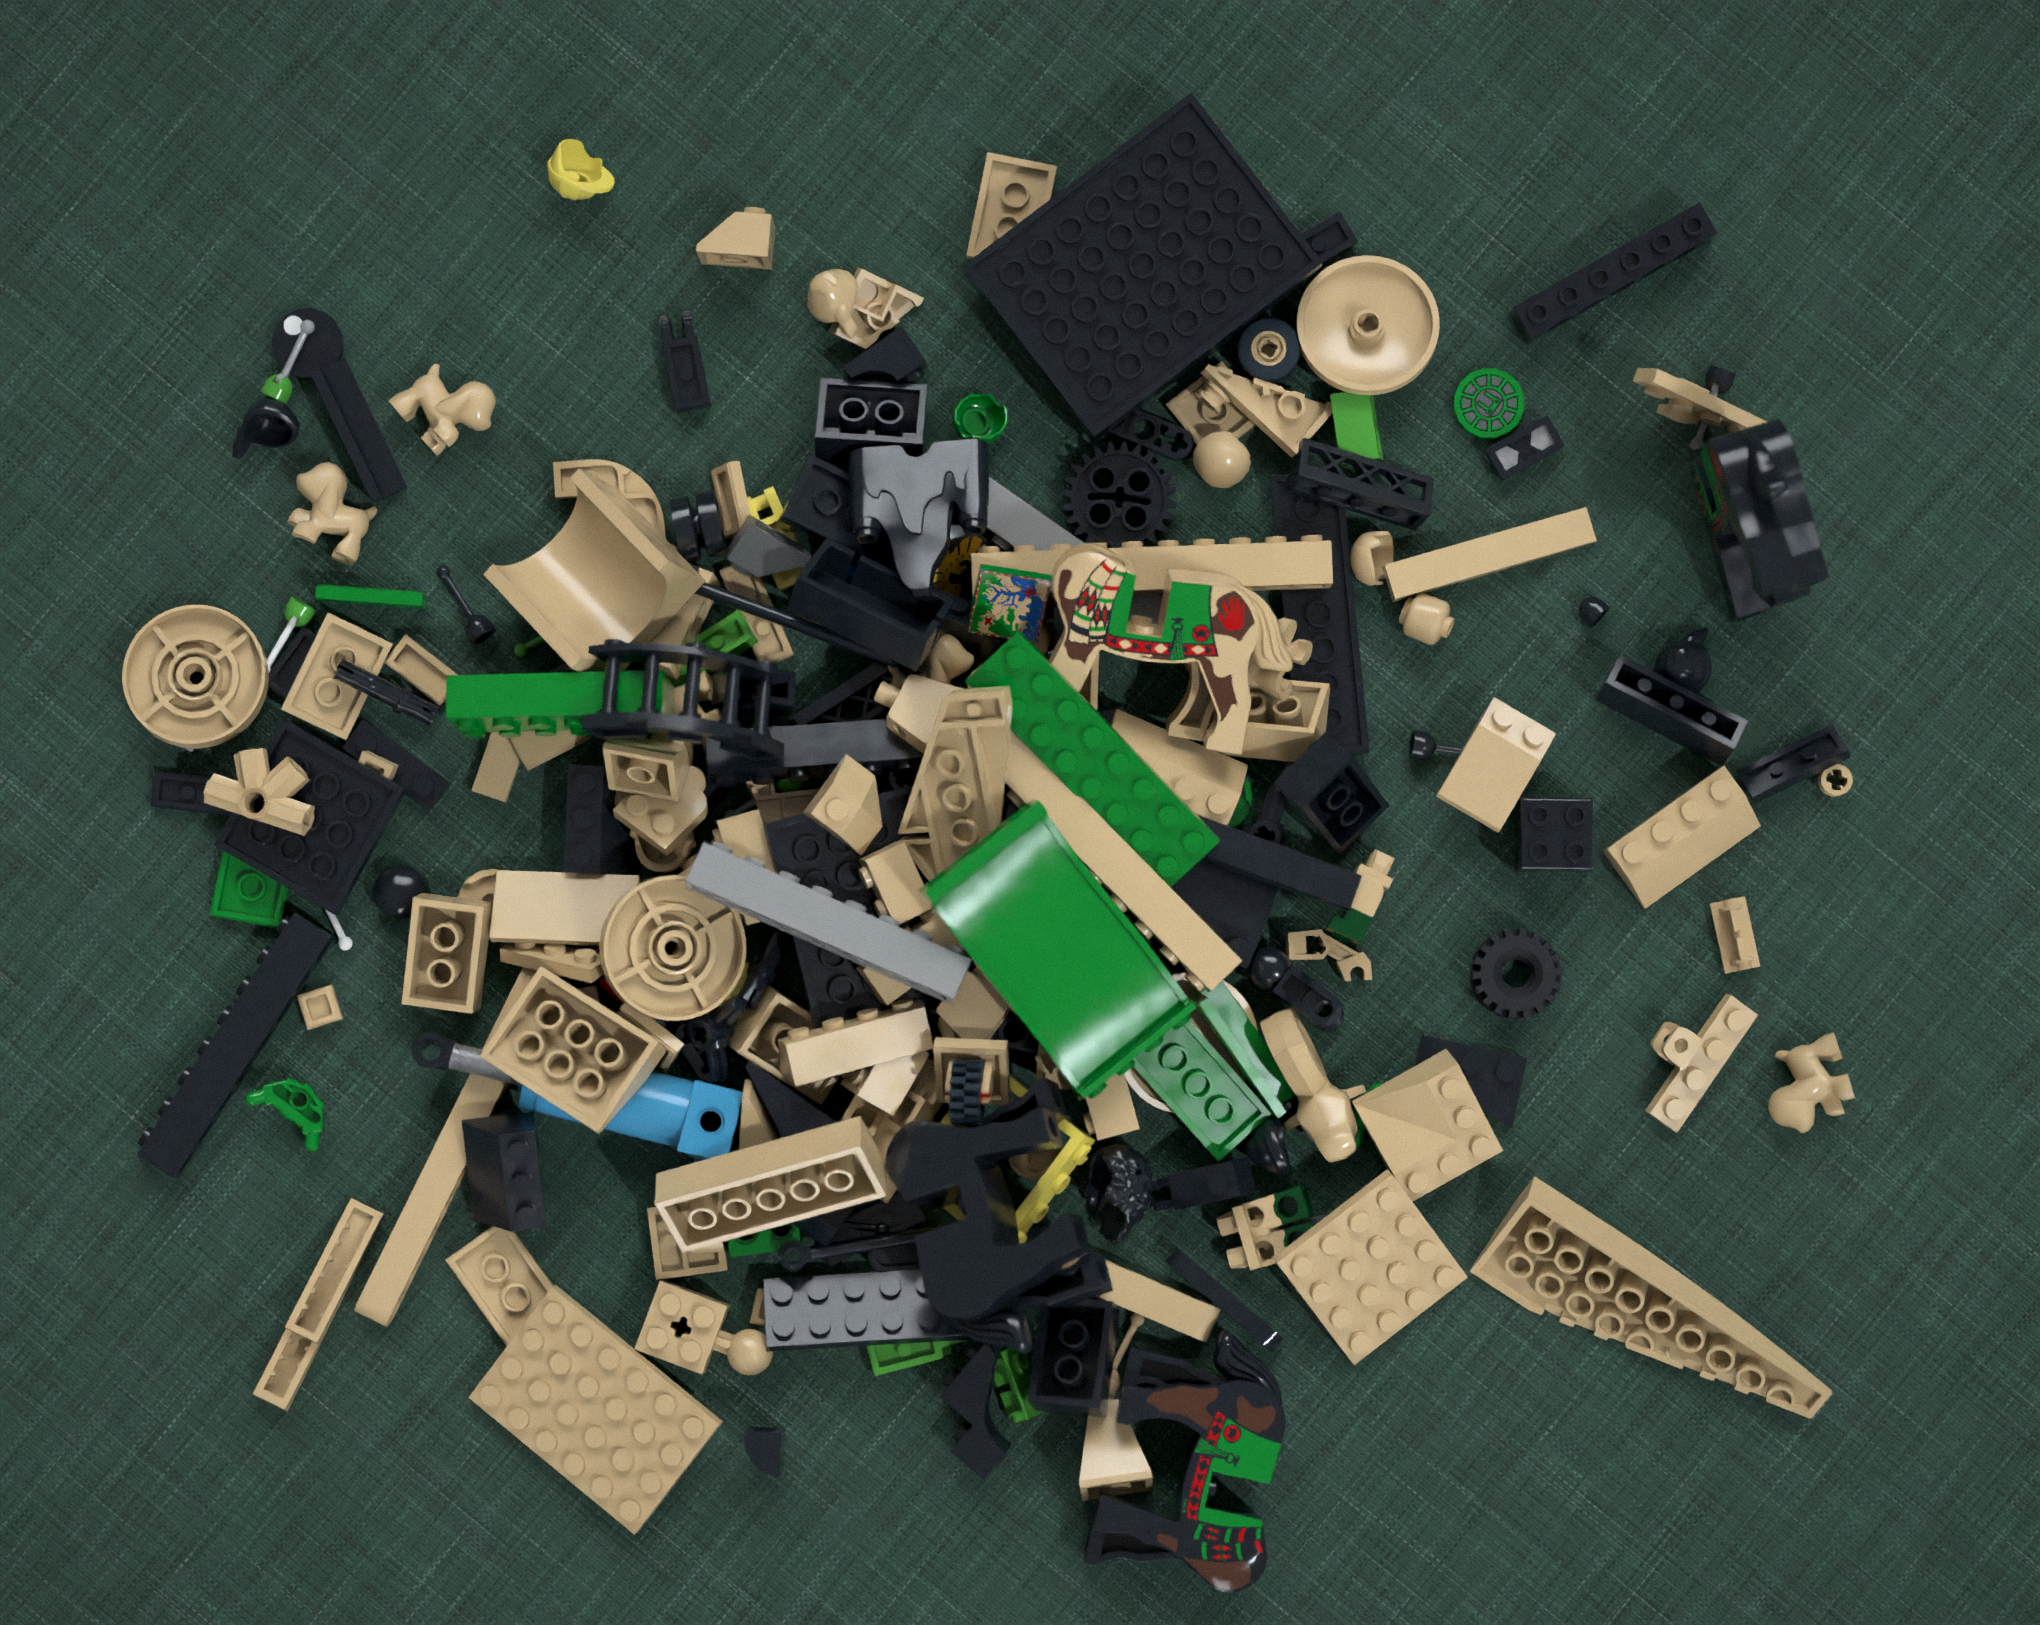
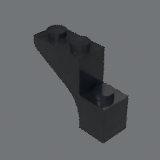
M976 1341L964 1355L969 1360L961 1371L954 1367L943 1380L942 1384L946 1389L940 1398L967 1420L952 1437L957 1443L951 1450V1453L984 1480L1004 1457L1012 1444L997 1430L990 1414V1401L1000 1345L982 1344Z

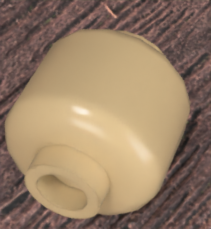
M1419 593L1414 598L1409 597L1406 600L1399 617V623L1403 625V632L1406 636L1425 644L1433 645L1439 641L1441 636L1448 638L1455 618L1450 617V605L1446 601L1426 593Z

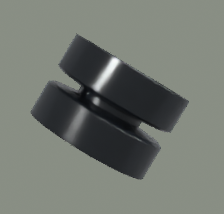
M714 490L696 494V509H693L688 496L670 499L672 519L680 555L687 562L701 560V544L705 545L710 558L727 554L726 540Z

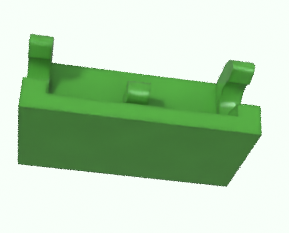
M1348 392L1330 394L1338 449L1384 462L1374 395H1357ZM1342 463V464H1341V465H1348V467H1351V466H1352V465L1346 464V463Z

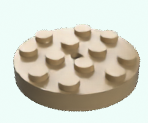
M185 605L157 615L136 634L124 659L122 683L125 698L131 711L147 731L168 744L183 748L199 749L227 742L243 732L252 723L261 710L267 695L269 671L263 648L256 636L243 621L217 607ZM200 672L204 676L202 682L196 685L191 683L190 678L192 674Z
M660 876L636 884L627 890L612 906L601 931L600 960L608 984L627 1006L642 1015L655 1019L669 1021L688 1020L710 1012L719 1006L733 991L741 977L745 964L746 937L737 911L686 889L685 881L687 876ZM669 941L676 942L678 946L677 952L673 955H669L665 951V945Z

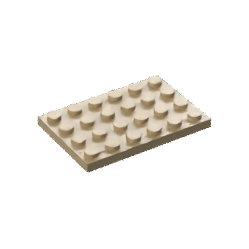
M557 1285L551 1287L468 1397L634 1535L639 1532L723 1422Z

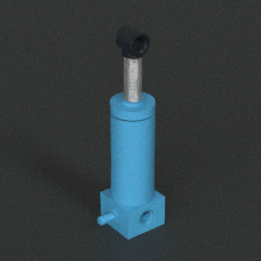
M434 1032L420 1034L412 1044L411 1053L413 1059L424 1068H437L445 1071L453 1068V1070L464 1071V1073H473V1075L484 1076V1078H493V1080L515 1084L518 1086V1091H521L519 1108L529 1111L535 1110L537 1113L581 1123L480 1058L479 1055L483 1051L482 1049L458 1044L456 1039L444 1037ZM428 1040L436 1041L441 1048L439 1057L433 1061L427 1060L422 1054V1046ZM652 1071L644 1084L605 1126L604 1130L675 1147L677 1151L687 1153L688 1157L694 1158L693 1163L731 1152L742 1109L743 1091L700 1080L691 1081ZM707 1111H714L719 1114L721 1126L718 1130L709 1131L703 1127L702 1117Z

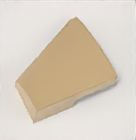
M857 268L854 278L857 280L858 291L851 310V315L857 325L854 338L850 339L838 322H832L828 332L867 349L878 340L881 333L886 329L894 327L900 322L899 319L913 307L921 305L924 298L862 268Z

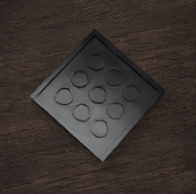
M282 719L266 748L270 772L288 756L307 773L310 781L291 799L315 807V818L311 829L307 831L305 836L231 812L214 845L332 914L339 915L407 789L291 722ZM263 796L257 798L254 803L256 813L260 812L264 807L265 801Z

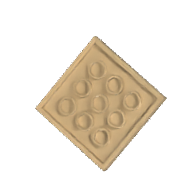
M1388 1169L1273 1257L1274 1261L1353 1365L1357 1364L1468 1278Z

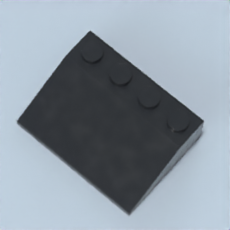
M1201 859L1170 888L1242 960L1238 965L1248 968L1262 936L1279 887L1214 866L1213 862ZM1128 910L1124 912V915L1132 924L1137 921Z

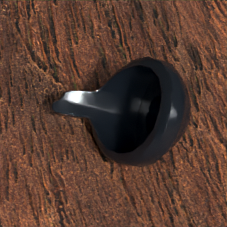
M270 396L261 398L252 404L244 416L242 425L237 428V437L232 446V457L242 458L250 444L265 448H281L293 443L299 435L300 423L292 409Z
M1707 627L1696 629L1692 633L1687 634L1682 640L1672 643L1663 649L1655 661L1653 672L1696 694L1701 692L1707 685L1712 671L1711 657L1703 645L1709 629Z
M1289 1099L1282 1104L1287 1112L1279 1118L1273 1114L1269 1115L1247 1137L1245 1144L1246 1154L1251 1162L1261 1166L1270 1173L1281 1174L1282 1176L1292 1173L1282 1132V1125L1290 1117L1295 1106Z

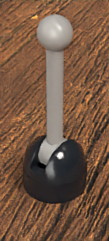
M1709 365L1705 377L1706 387L1711 392V395L1717 397L1718 394H1723L1730 390L1736 374ZM1701 421L1696 438H1693L1690 442L1692 450L1704 446L1703 437L1708 423Z

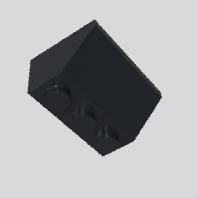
M821 378L815 432V457L826 462L849 463V453L855 449L890 445L901 446L905 453L912 457L922 456L925 437L927 385Z
M568 764L564 873L639 875L640 860L636 853L635 839L630 837L631 829L614 817L613 809L617 806L614 804L616 790H610L608 787L605 766Z
M534 1112L462 1120L474 1220L509 1232L547 1228Z

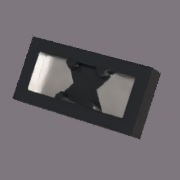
M1546 415L1486 448L1484 452L1502 482L1559 451L1565 445L1549 416Z

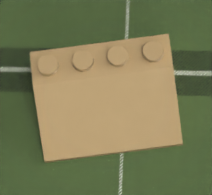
M540 966L479 1057L599 1134L648 1079L666 1052V1049L652 1036Z

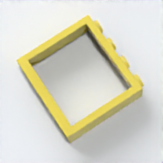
M1009 1073L1010 1091L1021 1098L1030 1089ZM950 1110L940 1122L955 1127L968 1128L965 1125H952L949 1116ZM1068 1118L1058 1123V1128L1071 1137L1015 1212L1019 1244L1025 1243L1027 1239L1026 1233L1032 1224L1040 1222L1049 1210L1047 1204L1053 1196L1060 1194L1068 1186L1071 1179L1069 1175L1077 1164L1081 1165L1088 1159L1086 1155L1090 1151L1095 1139ZM958 1203L943 1207L959 1221L967 1219Z

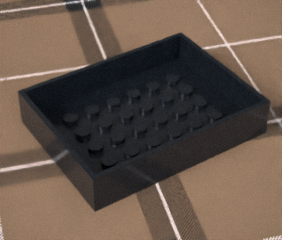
M1190 93L964 264L963 275L1090 441L1095 443L1245 329L1249 323L1258 319L1316 275L1323 262L1195 96Z

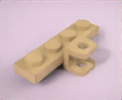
M1637 368L1633 382L1644 386V393L1659 399H1665V397L1670 399L1668 404H1659L1656 412L1676 422L1698 424L1699 420L1716 426L1722 424L1728 427L1727 433L1767 422L1709 394L1710 391L1684 378H1676L1660 369Z
M1726 993L1697 1035L1689 1029L1672 1022H1664L1650 1044L1657 1055L1675 1066V1068L1645 1111L1677 1133L1758 1014L1732 995Z

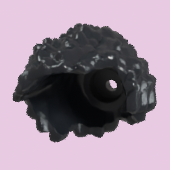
M1108 1143L1105 1146L1096 1147L1091 1152V1157L1087 1161L1086 1171L1088 1174L1085 1176L1086 1184L1084 1185L1085 1190H1083L1082 1195L1089 1197L1087 1200L1088 1204L1093 1205L1094 1210L1100 1215L1101 1226L1099 1233L1104 1234L1106 1240L1116 1243L1123 1241L1126 1235L1131 1232V1227L1137 1221L1142 1220L1144 1211L1147 1210L1148 1204L1152 1201L1151 1192L1154 1190V1182L1152 1180L1153 1172L1148 1165V1159L1140 1154L1139 1151H1135L1127 1144L1116 1145Z

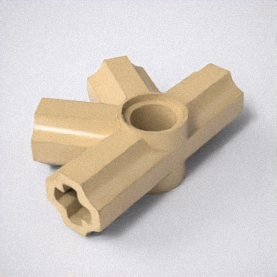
M266 749L239 751V753L234 754L238 781L215 773L207 781L203 792L204 803L302 836H305L312 827L315 818V807L291 799L310 781L307 773L291 757L287 756L270 772ZM263 796L265 801L264 807L260 812L256 813L254 803L257 798Z

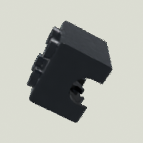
M1521 797L1516 803L1515 872L1564 871L1567 873H1587L1593 870V798Z

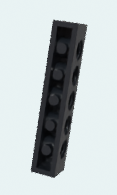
M1699 202L1517 304L1509 314L1526 344H1529L1712 241L1717 231Z

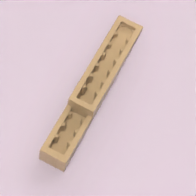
M1584 507L1389 563L1383 566V572L1392 601L1395 602L1419 593L1458 582H1465L1594 543L1597 540L1587 508Z
M352 1198L350 1199L285 1326L286 1330L253 1395L288 1412L384 1215L383 1213Z

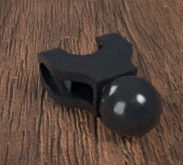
M1265 946L1254 952L1246 972L1249 981L1256 988L1262 991L1273 992L1276 997L1289 1007L1292 1006L1297 1014L1323 1032H1332L1341 1026L1344 1020V1011L1338 998L1292 965L1289 957L1283 950L1277 947ZM1322 1005L1333 1007L1332 1014L1328 1017H1319L1317 1011Z

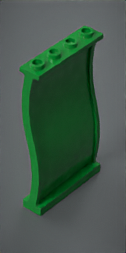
M1030 800L918 890L979 970L1046 1052L1069 1083L1074 1094L1082 1099H1085L1087 1096L1091 1099L1099 1095L1107 1087L1105 1082L1114 1074L1120 1076L1130 1070L1136 1063L1133 1060L1143 1051L1149 1053L1157 1048L1164 1040L1161 1036L1171 1028L1177 1030L1184 1026L1192 1018L1190 1013L1197 1008L1187 998L1137 929L1080 860L1050 819L1047 810L1039 800Z

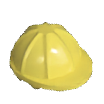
M565 139L561 141L553 156L547 162L549 181L563 198H569L573 201L584 200L592 197L595 193L608 192L614 187V177L602 166L601 158L590 157L585 151L583 143L579 140Z

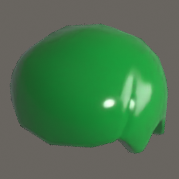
M970 394L960 399L952 413L954 431L962 440L979 439L991 444L1000 438L1007 427L1008 409L1006 405L999 404L991 394Z

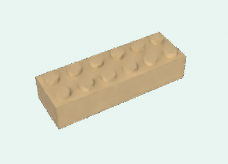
M861 1116L656 1173L655 1205L682 1253L885 1197L886 1164Z

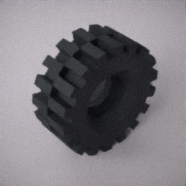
M1521 928L1504 930L1486 939L1481 947L1476 950L1473 956V963L1470 965L1471 987L1474 988L1478 1001H1481L1490 1012L1498 1014L1497 1016L1513 1019L1531 1017L1545 1010L1549 1004H1552L1556 998L1557 991H1560L1562 985L1560 980L1563 975V967L1560 968L1559 960L1561 959L1559 954L1553 950V945L1549 940L1546 941L1541 937L1542 935L1536 932H1530L1527 929ZM1511 960H1520L1529 968V980L1520 988L1509 987L1502 978V969Z

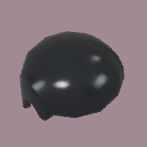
M401 864L385 868L375 878L372 888V897L376 907L381 912L398 920L411 919L413 897L421 893L431 894V889L425 875L410 866Z

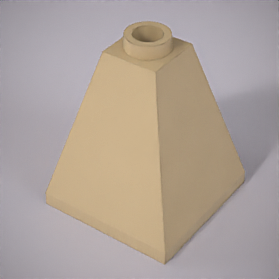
M1109 1395L1106 1418L1088 1416L1079 1477L1082 1501L1098 1499L1100 1491L1111 1496L1153 1491L1151 1469L1130 1424L1125 1425L1115 1421L1119 1400H1115L1112 1395Z

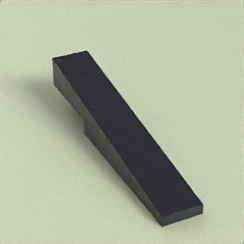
M1197 815L1220 838V842L1202 859L1213 862L1214 866L1349 911L1351 910L1362 875Z

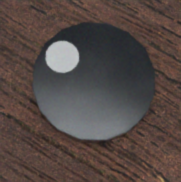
M313 308L297 309L285 315L277 324L272 337L273 354L278 364L284 369L301 333V323L304 320H311L314 323L315 329L307 335L289 373L291 376L304 380L312 379L310 370L317 367L324 368L341 360L344 351L343 334L336 321L325 312Z

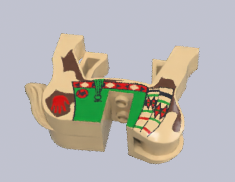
M1095 543L1079 544L1064 552L1057 560L1052 571V587L1064 623V629L1049 658L1050 663L1097 710L1099 651L1101 649L1119 656L1159 663L1189 662L1190 676L1188 686L1179 705L1167 717V735L1203 741L1205 748L1208 750L1241 755L1252 701L1248 687L1250 656L1254 664L1263 669L1289 672L1293 666L1292 660L1283 644L1277 618L1265 600L1255 592L1246 589L1235 578L1225 574L1167 569L1158 623L1152 624L1151 618L1132 615L1131 620H1128L1136 578L1132 562ZM1215 709L1214 720L1211 726L1208 728L1211 715Z

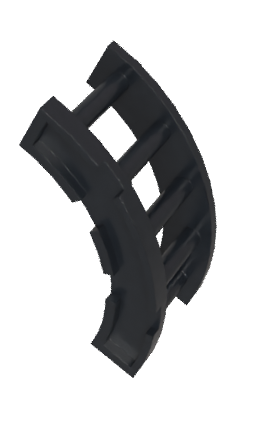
M607 639L604 641V644L589 646L588 653L606 662L602 708L598 709L596 714L582 715V730L601 740L646 738L647 731L668 733L669 740L696 744L702 743L703 738L719 741V749L738 754L753 762L784 758L785 744L771 737V733L768 732L771 687L774 684L789 683L790 675L777 669L775 663L767 661L758 662L742 656L707 649L705 644L698 642H689L682 646L657 643H625L618 639ZM645 662L641 707L637 709V712H619L616 710L620 663ZM660 663L687 665L683 712H680L679 715L661 714L656 709ZM701 667L726 673L723 716L719 721L702 719L701 715L697 713ZM740 678L757 685L753 730L740 727V722L737 721Z

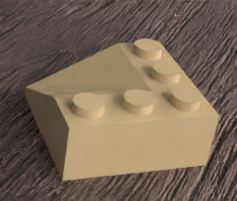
M1447 1049L1352 1101L1386 1168L1392 1173L1412 1202L1503 1151L1459 1064Z

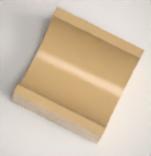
M579 468L570 478L577 487V501L570 518L560 532L545 547L529 558L506 566L492 564L483 575L572 669L578 672L605 671L606 662L588 653L589 646L604 644V641L607 639H618L625 643H649L700 588L705 580L618 489ZM620 663V671H624L630 663Z

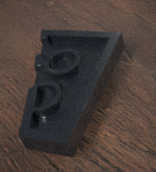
M1421 1035L1414 1066L1447 1049L1459 1064L1482 1111L1507 1127L1512 1128L1527 1058Z

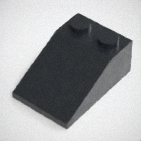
M749 1061L745 1066L783 1138L839 1122L752 1061Z

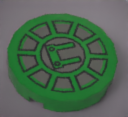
M1482 368L1471 372L1460 382L1453 396V410L1458 424L1467 434L1479 439L1500 438L1507 435L1518 425L1524 412V395L1520 385L1510 374L1499 369Z

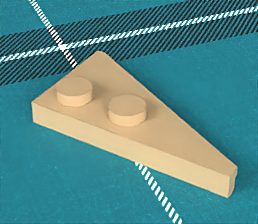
M1208 364L1201 372L1206 379L1217 385L1238 409L1291 458L1298 453L1299 442L1303 438L1310 439L1333 413L1330 402L1323 404L1304 398L1305 394L1286 391L1282 386L1255 377L1250 380L1232 374L1233 370L1222 366L1214 367Z

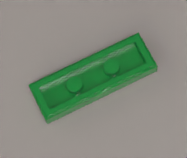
M318 584L315 598L320 602L427 610L428 597L424 593L416 591Z

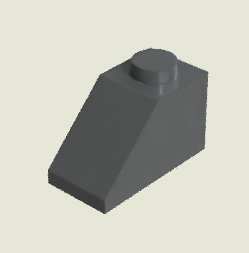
M751 515L747 516L727 548V559L731 561L729 565L734 570L743 575H748L750 572L757 577L804 567L811 559L809 549Z

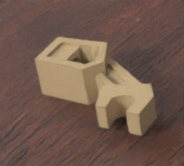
M1322 929L1285 932L1286 954L1290 960H1323L1328 955L1337 960L1335 963L1343 981H1351L1350 972L1356 966L1362 970V980H1372L1371 961L1364 952L1354 951L1323 933ZM1306 936L1319 939V944L1323 947L1320 953L1314 951L1312 954H1307Z

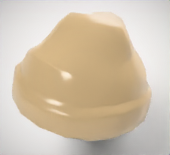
M831 269L819 273L810 282L807 301L810 313L823 323L838 322L845 334L850 339L854 338L857 325L851 315V310L857 296V280L849 271L841 269Z

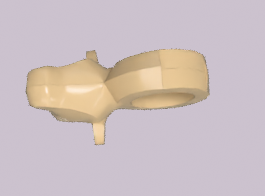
M1291 1006L1275 1012L1260 1021L1262 1032L1282 1075L1299 1100L1297 1113L1283 1125L1286 1131L1301 1125L1327 1161L1336 1162L1343 1160L1356 1151L1354 1136L1358 1131L1351 1101L1367 1093L1365 1086L1359 1085L1349 1089H1339L1332 1085L1328 1080L1315 1046L1294 1008Z

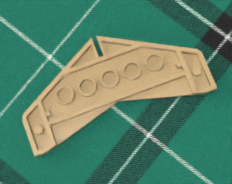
M1009 686L954 690L944 697L940 704L898 834L929 832V835L904 836L899 840L905 842L911 858L928 881L1002 823L1013 704Z

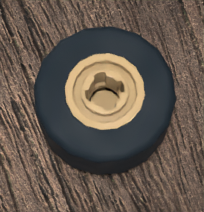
M1274 317L1260 318L1249 323L1241 332L1236 346V361L1241 372L1250 380L1255 377L1273 384L1289 377L1295 370L1301 354L1300 343L1295 330L1285 321Z

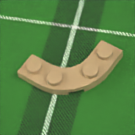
M599 459L553 462L556 499L577 498V487L570 478L580 468L618 489L667 540L665 518L658 498L650 486L629 468L615 462Z

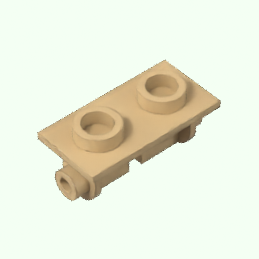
M1745 896L1710 903L1725 974L1760 967Z

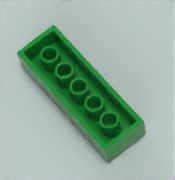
M644 670L620 671L616 710L619 712H637V709L641 707ZM659 670L656 709L661 714L674 715V685L665 672ZM605 671L447 675L446 719L460 733H464L466 738H483L485 733L499 732V736L519 737L521 732L535 731V735L543 737L555 736L557 731H571L572 735L577 736L591 735L581 729L582 715L596 714L598 709L602 708ZM647 731V734H660V733H663V732Z

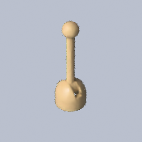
M1137 1313L1131 1315V1325L1113 1361L1109 1395L1116 1397L1121 1385V1378L1117 1368L1137 1327L1144 1323V1316Z

